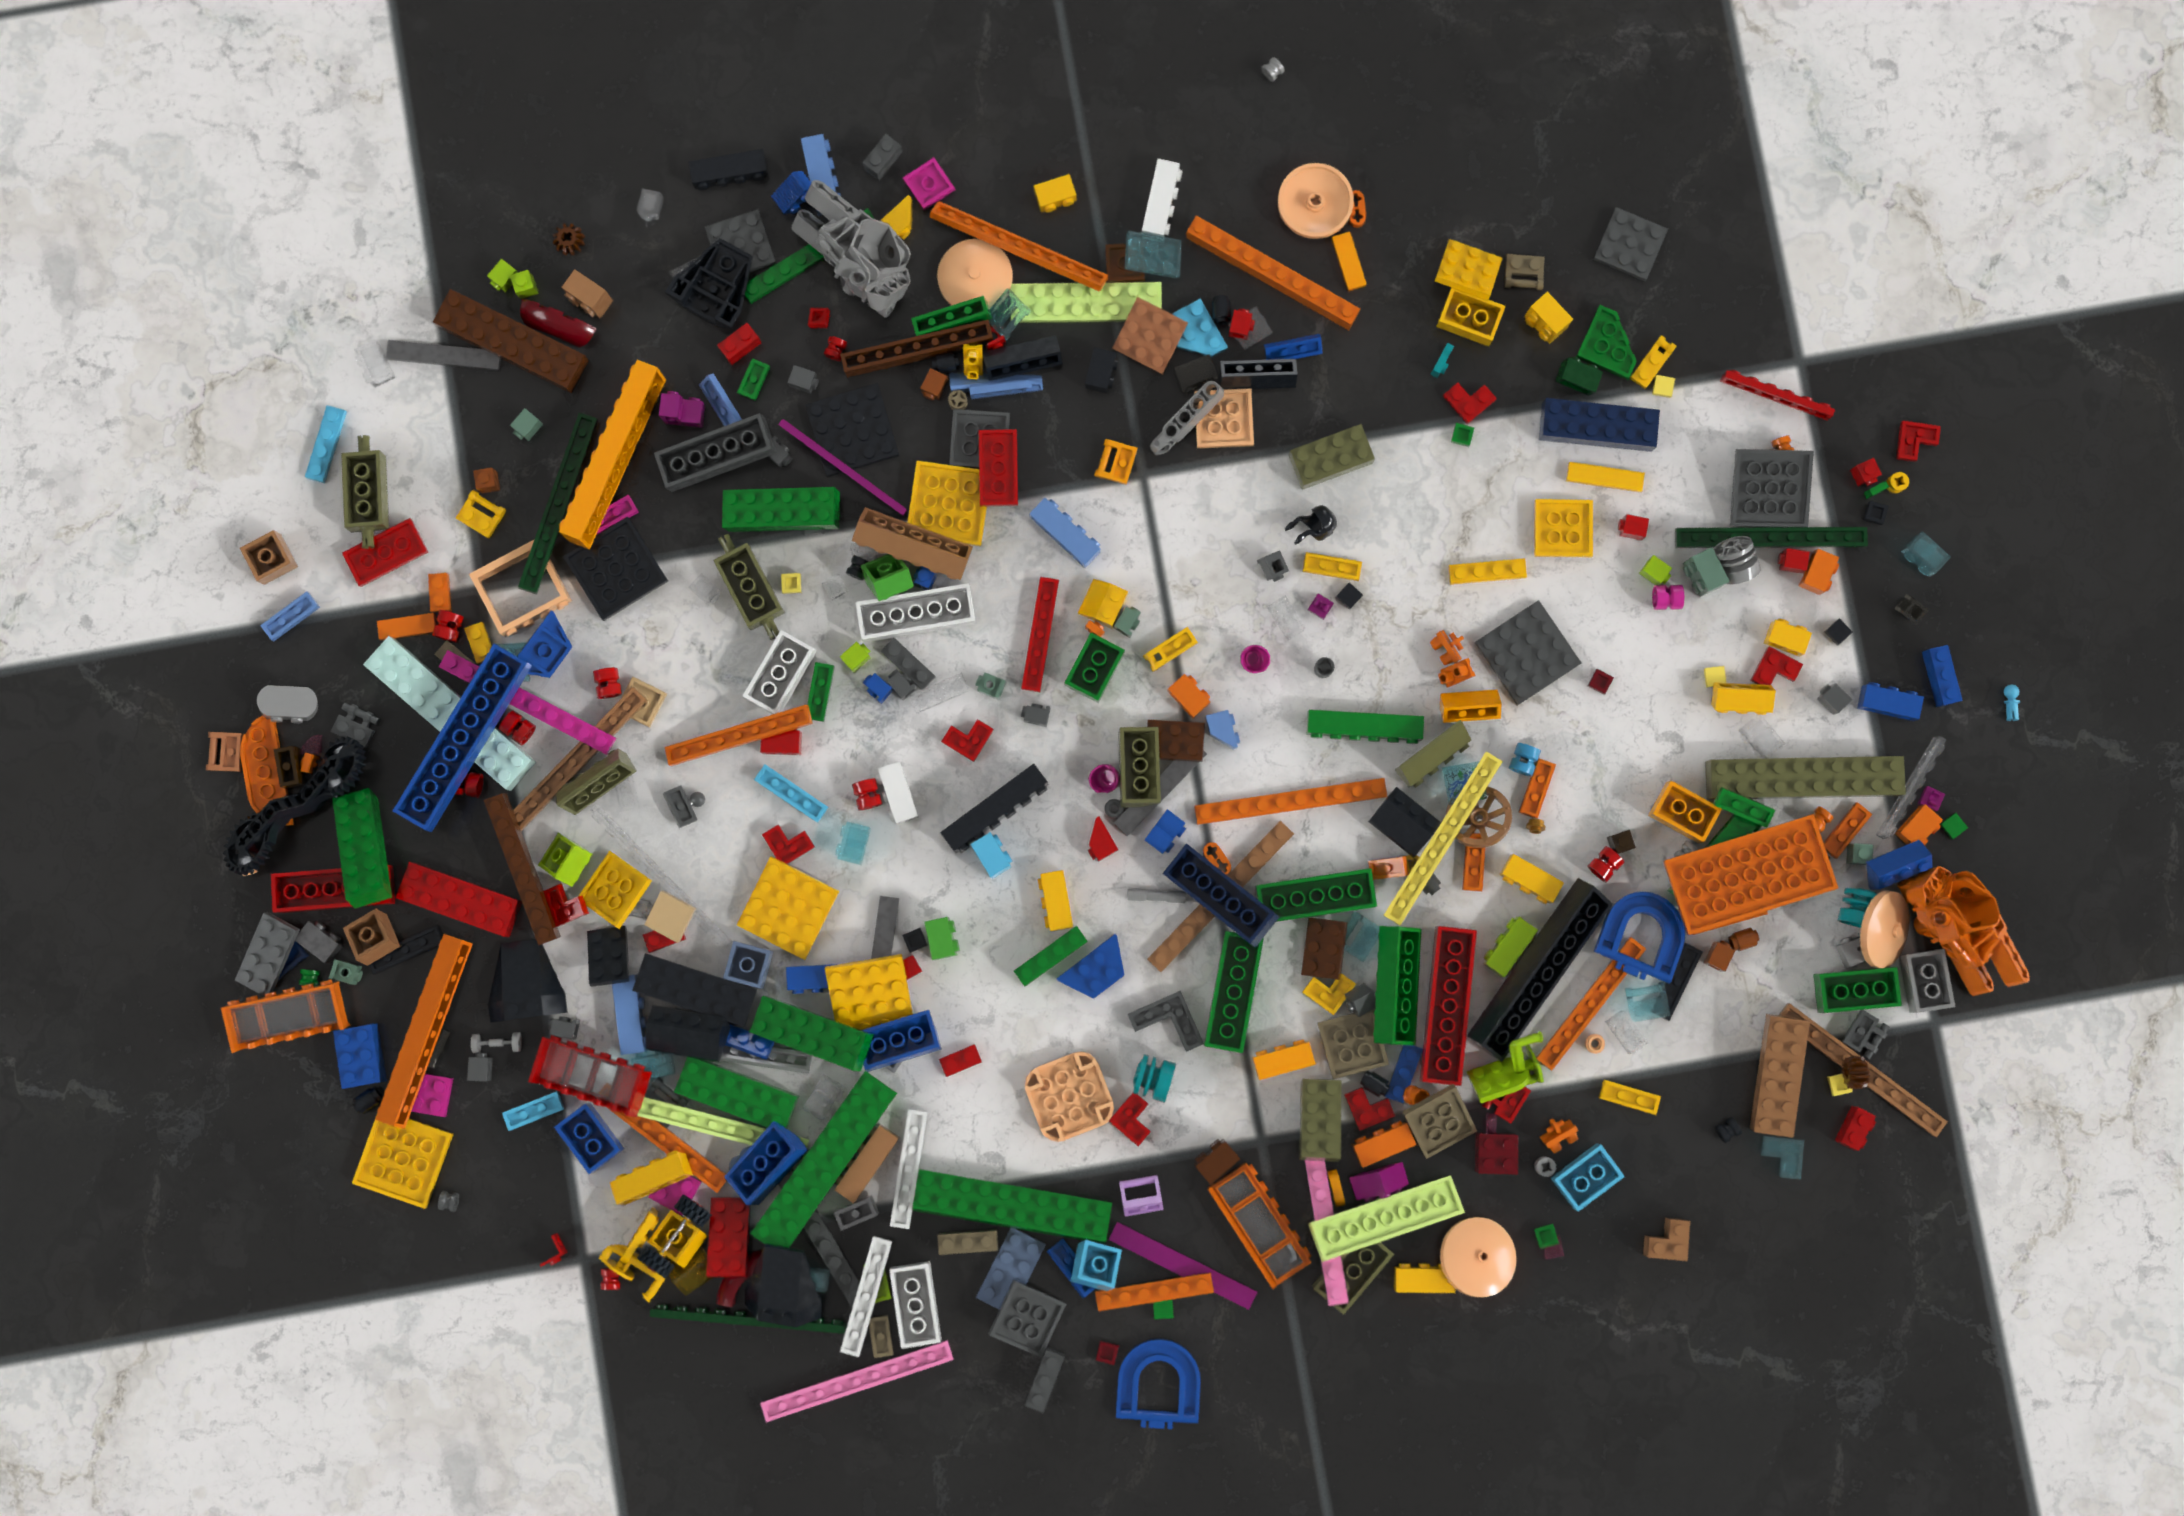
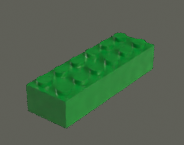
M835 487L723 490L722 528L728 532L839 529L840 491Z
M370 788L333 798L346 900L355 909L392 898L378 797Z
M1371 868L1255 886L1257 899L1279 916L1276 922L1377 907Z
M1380 926L1376 973L1377 986L1375 992L1374 1043L1416 1045L1421 929Z
M1224 931L1204 1046L1243 1053L1264 938L1255 948L1237 933Z
M763 995L750 1029L752 1034L861 1072L873 1038V1034Z
M687 1057L674 1093L766 1128L773 1121H776L787 1129L799 1099V1095L707 1060Z

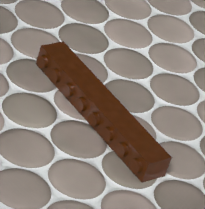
M984 320L840 355L846 377H852L929 359L936 356V354L963 351V344L985 346L993 341L989 320Z
M507 793L484 800L538 945L560 938L561 935L558 927L555 926L543 892L544 890Z

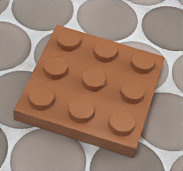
M1137 297L1112 349L1163 374L1189 322Z

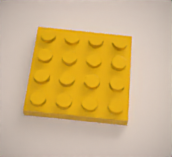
M917 461L907 523L968 545L981 547L987 507H980L979 469Z
M770 856L737 926L806 960L840 891Z
M902 954L825 967L835 1021L864 1030L913 1015Z
M408 1119L405 1129L375 1120L352 1184L426 1209L453 1133L412 1119Z

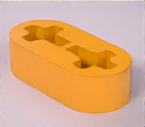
M1337 1169L1327 1171L1335 1207L1346 1205Z

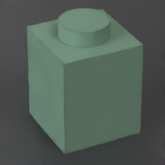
M524 408L510 426L514 429L512 433L519 439L525 438L529 441L543 423Z
M1848 844L1846 864L1867 865L1866 862L1873 859V845Z

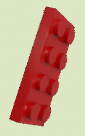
M1017 429L979 430L980 507L1018 506Z
M411 518L375 535V548L373 549L370 547L369 549H363L362 543L342 552L359 587L429 553Z
M740 1197L711 1198L707 1277H747L751 1205H746Z

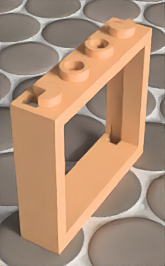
M534 540L469 574L499 633L504 637L512 634L515 635L518 629L532 626L535 620L539 618L544 619L550 610L564 609L572 601L554 565L549 559L546 569L560 596L503 625L481 581L529 557Z

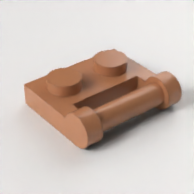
M208 732L210 745L206 770L241 772L240 745L244 734ZM218 739H221L220 765H216Z

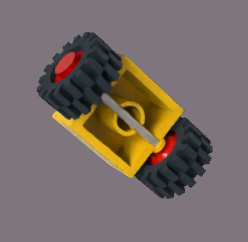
M682 1195L674 1206L684 1217L682 1218L673 1210H670L648 1240V1243L659 1250V1252L656 1253L646 1245L637 1257L647 1268L665 1279L674 1268V1265L662 1256L669 1257L682 1268H685L708 1237L690 1222L693 1221L703 1228L711 1214L685 1195Z

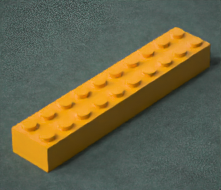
M636 360L635 365L633 364L630 368V376L622 386L621 396L615 401L614 411L606 421L607 427L604 433H601L599 436L597 449L592 452L591 462L583 472L582 482L576 487L575 497L567 507L568 513L559 525V532L569 542L589 550L666 382V378L658 367L640 360Z

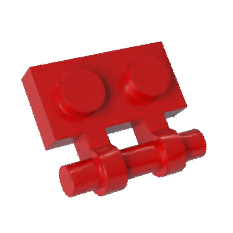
M1524 1087L1519 1091L1503 1096L1501 1101L1496 1098L1484 1102L1482 1106L1489 1110L1491 1105L1495 1104L1497 1108L1494 1114L1511 1124L1531 1090Z

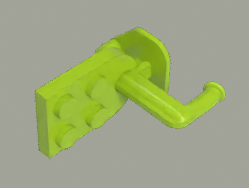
M1538 1031L1535 1034L1512 1041L1509 1045L1511 1057L1505 1058L1503 1062L1498 1060L1467 1071V1076L1481 1104L1519 1091L1526 1085L1544 1082L1539 1062L1529 1045L1535 1042L1542 1043V1032ZM1523 1046H1526V1052L1528 1056V1060L1524 1061L1522 1051Z

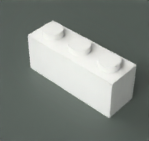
M901 762L878 768L879 774H876L879 785L883 784L885 792H882L885 803L890 805L891 810L888 813L891 821H895L898 825L918 818L919 815Z

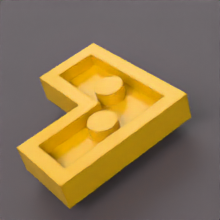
M1342 973L1340 980H1334L1330 987H1327L1313 977L1302 993L1329 1013L1335 1015L1346 999L1345 994L1353 990L1356 983Z

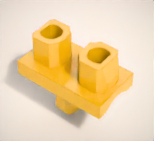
M963 344L964 375H967L968 379H979V376H983V346Z

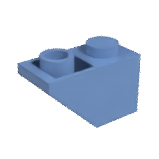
M1225 710L1206 715L1205 719L1210 736L1233 750L1237 749L1240 739L1238 732L1234 733L1232 725H1235L1233 714H1229V711Z

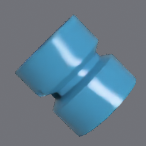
M1517 743L1514 751L1516 757L1512 758L1509 769L1532 777L1536 767L1534 762L1538 761L1541 750L1524 743ZM1521 759L1528 761V763L1521 762Z

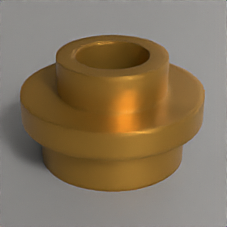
M1529 819V822L1526 824V828L1533 834H1540L1546 828L1544 821L1541 819Z

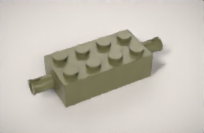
M359 435L357 436L358 452L341 453L344 528L351 533L362 532V548L369 549L370 547L373 549L375 548L374 532L389 529L386 456L380 450L370 451V436L363 435L362 438Z
M723 535L727 543L722 537L718 541L726 554L713 561L748 628L752 631L759 626H764L769 639L773 640L775 637L772 631L775 636L779 634V630L773 620L785 612L750 545L745 543L735 548L730 535Z

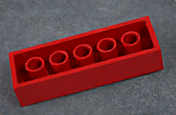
M414 862L408 863L396 898L503 937H510L522 905V900Z
M388 865L392 898L365 906L395 904L393 866ZM342 868L271 874L273 913L353 907L345 898Z

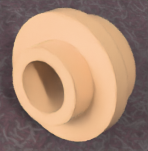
M1591 1034L1586 1038L1585 1047L1591 1053H1600L1605 1047V1041L1602 1036ZM1593 1040L1598 1042L1597 1047L1591 1045Z

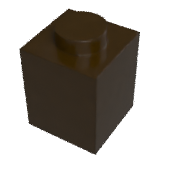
M1630 830L1607 837L1610 848L1617 854L1636 848Z

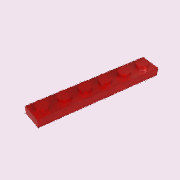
M1727 370L1722 375L1720 381L1827 421L1833 417L1835 409L1830 408V405L1827 403H1817L1812 401L1813 399L1810 397L1797 396L1791 390L1778 389L1772 383L1764 384L1755 377L1742 376L1736 370Z
M1040 577L1021 690L1041 692L1059 585L1058 579Z

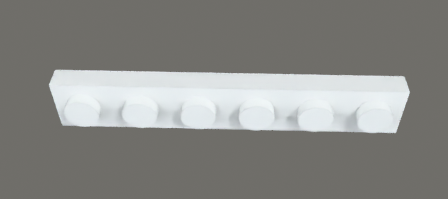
M908 1109L890 1226L910 1229L912 1206L928 1115L926 1111Z
M873 1236L840 1352L856 1357L860 1356L892 1245L890 1240Z

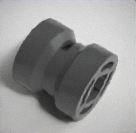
M1328 657L1320 658L1314 666L1315 674L1320 678L1329 677L1334 671V662Z

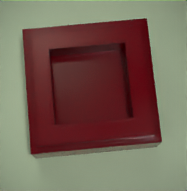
M1596 669L1587 686L1605 695L1614 677Z
M1100 1340L1095 1360L1115 1365L1119 1345Z

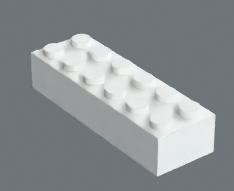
M969 583L895 595L882 601L871 599L856 602L861 639L864 643L976 624Z

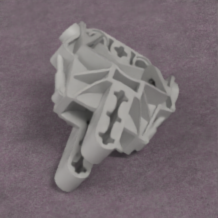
M813 180L805 195V200L829 219L830 222L824 224L809 211L799 210L791 226L792 230L824 256V259L835 268L834 277L838 279L840 275L841 286L845 293L862 298V302L868 301V305L886 318L893 311L896 302L903 298L910 284V275L905 267L911 256L908 245L903 242L888 223L871 218L861 209L857 210L825 183Z

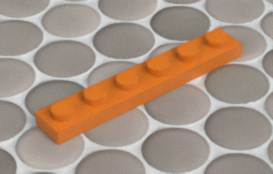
M1211 1272L1115 1287L1109 1291L1097 1290L1095 1295L1098 1311L1214 1293Z

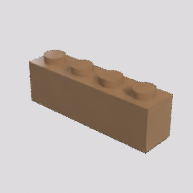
M882 1124L878 1128L876 1126L873 1127L868 1135L871 1137L867 1144L865 1142L862 1143L857 1150L860 1154L856 1160L852 1158L846 1166L848 1169L847 1173L844 1176L841 1174L834 1183L837 1185L835 1191L853 1204L900 1139L899 1136Z

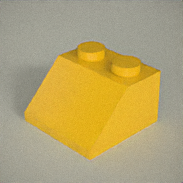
M1093 579L1078 614L1112 629L1128 596V591L1111 583Z

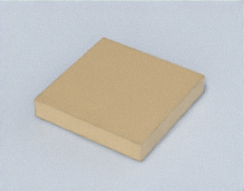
M632 676L623 696L632 687H635L648 700L631 719L650 728L667 693Z
M662 890L644 925L679 943L696 908Z

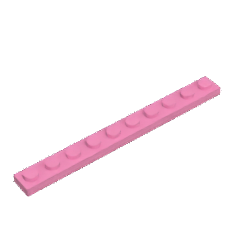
M946 1340L763 1401L760 1404L765 1420L769 1422L951 1361L954 1358L949 1342Z

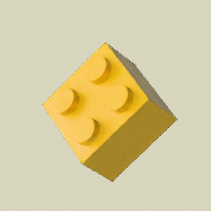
M1548 291L1530 306L1524 316L1527 324L1532 328L1534 327L1539 332L1540 338L1549 344L1563 333L1573 320Z

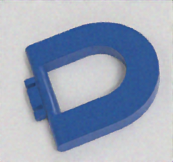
M1650 892L1628 894L1619 899L1609 909L1594 952L1617 961L1615 968L1618 970L1624 965L1622 971L1638 977L1640 972L1639 979L1645 980L1646 975H1650L1670 984L1685 942L1683 920L1677 909L1660 895ZM1635 914L1650 915L1657 920L1661 927L1662 940L1653 966L1618 952L1626 925Z
M1150 1339L1132 1348L1122 1361L1119 1370L1116 1418L1141 1420V1427L1145 1428L1146 1421H1149V1428L1164 1429L1165 1422H1168L1167 1429L1173 1428V1422L1198 1424L1200 1373L1197 1363L1190 1352L1177 1342L1168 1339ZM1164 1361L1171 1364L1177 1370L1180 1378L1178 1412L1137 1410L1139 1376L1143 1368L1149 1363Z

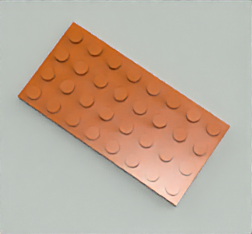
M1814 814L1663 861L1687 935L1838 889Z

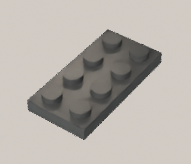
M264 912L235 981L262 996L265 993L273 992L300 929L269 912Z

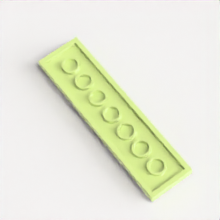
M1161 282L1105 283L1100 292L1081 283L1011 284V323L1126 321L1137 297L1162 309Z
M1450 1175L1391 1195L1390 1197L1311 1222L1308 1225L1321 1261L1324 1262L1465 1213Z

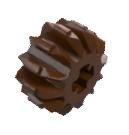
M563 223L562 229L557 227L558 233H553L552 235L555 238L552 243L554 246H557L556 250L558 252L562 251L565 256L569 252L574 256L575 250L581 252L579 246L585 245L584 241H582L585 235L581 233V229L579 227L575 228V225L572 223L569 227L566 223Z
M1850 1056L1845 1058L1842 1063V1077L1846 1086L1853 1089L1867 1087L1870 1081L1868 1063L1864 1057Z

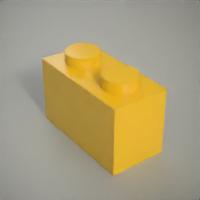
M1070 174L1034 185V193L1041 212H1052L1056 207L1062 205L1067 207L1077 201Z
M1778 619L1770 623L1763 644L1800 657L1805 654L1812 633L1808 632L1807 628L1796 625L1795 627L1789 625V622L1784 619Z

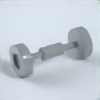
M513 1032L512 1040L505 1041L504 1039L481 1041L480 1034H472L471 1036L472 1053H480L481 1045L501 1047L504 1044H512L513 1052H520L522 1048L520 1032Z

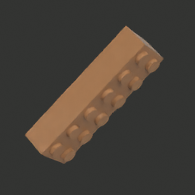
M866 507L858 520L852 541L856 542L859 546L873 548L878 553L890 554L893 558L909 561L914 566L926 567L933 573L945 574L953 580H961L973 548L971 545Z
M1766 1014L1750 1129L1753 1132L1794 1137L1810 1021L1806 1019Z

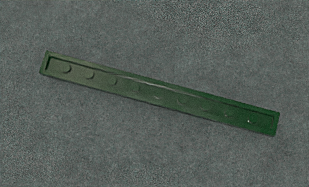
M582 413L578 414L518 585L520 590L536 595L539 591L560 530V522L564 519L598 421L595 417Z
M1867 527L1675 529V548H1714L1720 542L1737 536L1752 538L1754 548L1868 546Z
M656 1304V1307L654 1306L650 1309V1317L829 1333L845 1334L848 1323H843L842 1319H832L831 1322L824 1321V1318H820L795 1328L758 1321L754 1315H747L746 1311L736 1310L734 1313H726V1309H715V1312L707 1311L705 1307H695V1310L687 1309L688 1306L677 1305L676 1308H668L667 1304Z

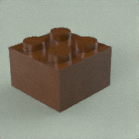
M1219 1139L1215 1140L1210 1145L1211 1149L1206 1154L1203 1151L1195 1158V1167L1210 1185L1240 1160L1224 1139L1221 1141Z

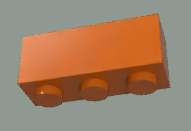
M1397 1121L1391 1124V1128L1384 1131L1381 1128L1372 1132L1373 1136L1369 1138L1362 1136L1356 1139L1352 1147L1360 1166L1364 1168L1415 1146L1416 1142L1408 1124Z

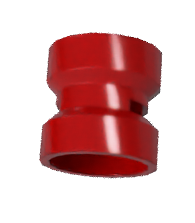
M830 336L828 348H825L823 355L832 360L841 361L840 354L846 348L847 342L838 337Z
M602 1268L601 1276L603 1281L601 1282L600 1289H620V1275L610 1268Z

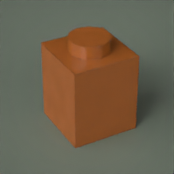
M930 368L920 388L923 396L932 401L934 399L939 401L949 381L948 377Z
M486 468L473 471L476 490L480 493L500 491L498 472L496 470Z
M1713 942L1703 963L1720 972H1725L1735 950L1731 949V945L1727 942Z

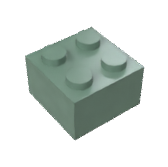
M1713 547L1692 556L1683 563V571L1687 577H1690L1692 589L1699 597L1730 582Z

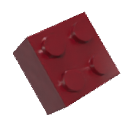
M1476 1133L1475 1172L1479 1174L1518 1175V1135L1508 1133Z

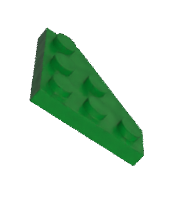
M1599 305L1576 357L1628 380L1637 360L1631 351L1629 340L1621 326L1618 313Z

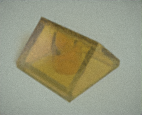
M700 1246L685 1268H682L671 1259L668 1260L674 1265V1268L669 1273L671 1281L685 1296L714 1278L706 1276L707 1254L702 1246Z

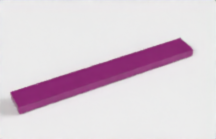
M782 419L779 422V426L904 516L907 511L905 507L786 420Z
M1119 1222L1116 1223L1109 1237L1110 1241L1182 1277L1211 1272L1214 1293L1248 1310L1257 1294L1256 1290Z

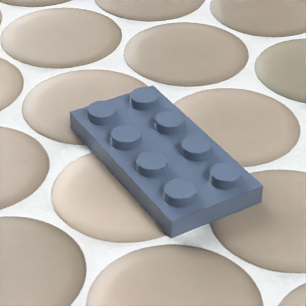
M1010 1228L976 1298L1000 1309L1013 1279L1025 1285L1027 1284L1046 1243L1018 1229Z

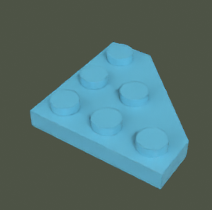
M1201 298L1172 313L1189 322L1177 345L1179 349L1200 353L1210 358L1228 349Z

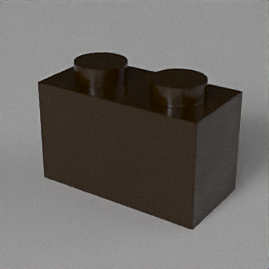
M288 746L273 749L280 787L290 789L304 786L306 780L304 772L300 771L302 759L300 748Z

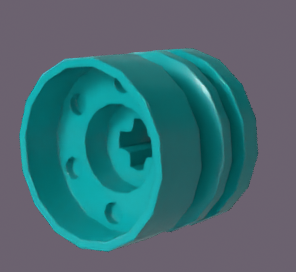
M1845 888L1844 894L1852 898L1844 897L1842 901L1849 904L1850 908H1840L1837 921L1861 928L1866 909L1877 893L1861 888Z
M1144 1054L1142 1060L1138 1063L1134 1076L1133 1094L1138 1095L1141 1086L1144 1087L1143 1097L1151 1089L1153 1090L1152 1099L1165 1103L1176 1063L1163 1060L1159 1068L1156 1067V1057H1153L1151 1065L1147 1064L1149 1055Z

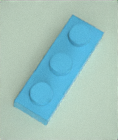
M556 1091L503 1112L502 1115L508 1131L562 1111L565 1108L559 1092Z

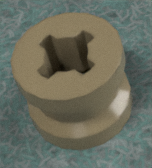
M955 390L950 393L948 397L950 408L952 410H965L968 405L966 394L961 390Z

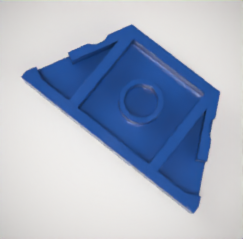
M550 610L517 655V657L532 665L528 675L550 678L572 649L569 639L552 610Z
M1114 934L1059 976L1057 980L1093 999L1124 976L1117 935Z

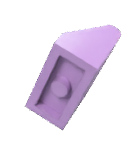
M1157 1175L1119 1181L1125 1217L1163 1210ZM1155 1183L1156 1196L1126 1201L1125 1188Z

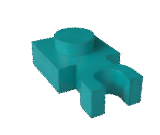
M1447 343L1431 373L1432 376L1438 378L1440 373H1445L1449 365L1446 361L1454 348L1453 345Z

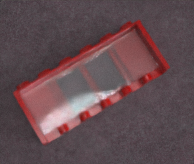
M558 1036L542 1037L528 1082L544 1085L545 1088L558 1090L562 1094L576 1096L577 1099L593 1102L594 1105L610 1108L614 1112L625 1113V1116L637 1117L652 1074L651 1071L645 1070L644 1065L637 1063L630 1065L626 1059L617 1057V1060L611 1058V1054L605 1052L597 1054L594 1053L595 1049L584 1046L583 1049L579 1048L578 1043L568 1040L567 1043L562 1042V1038Z

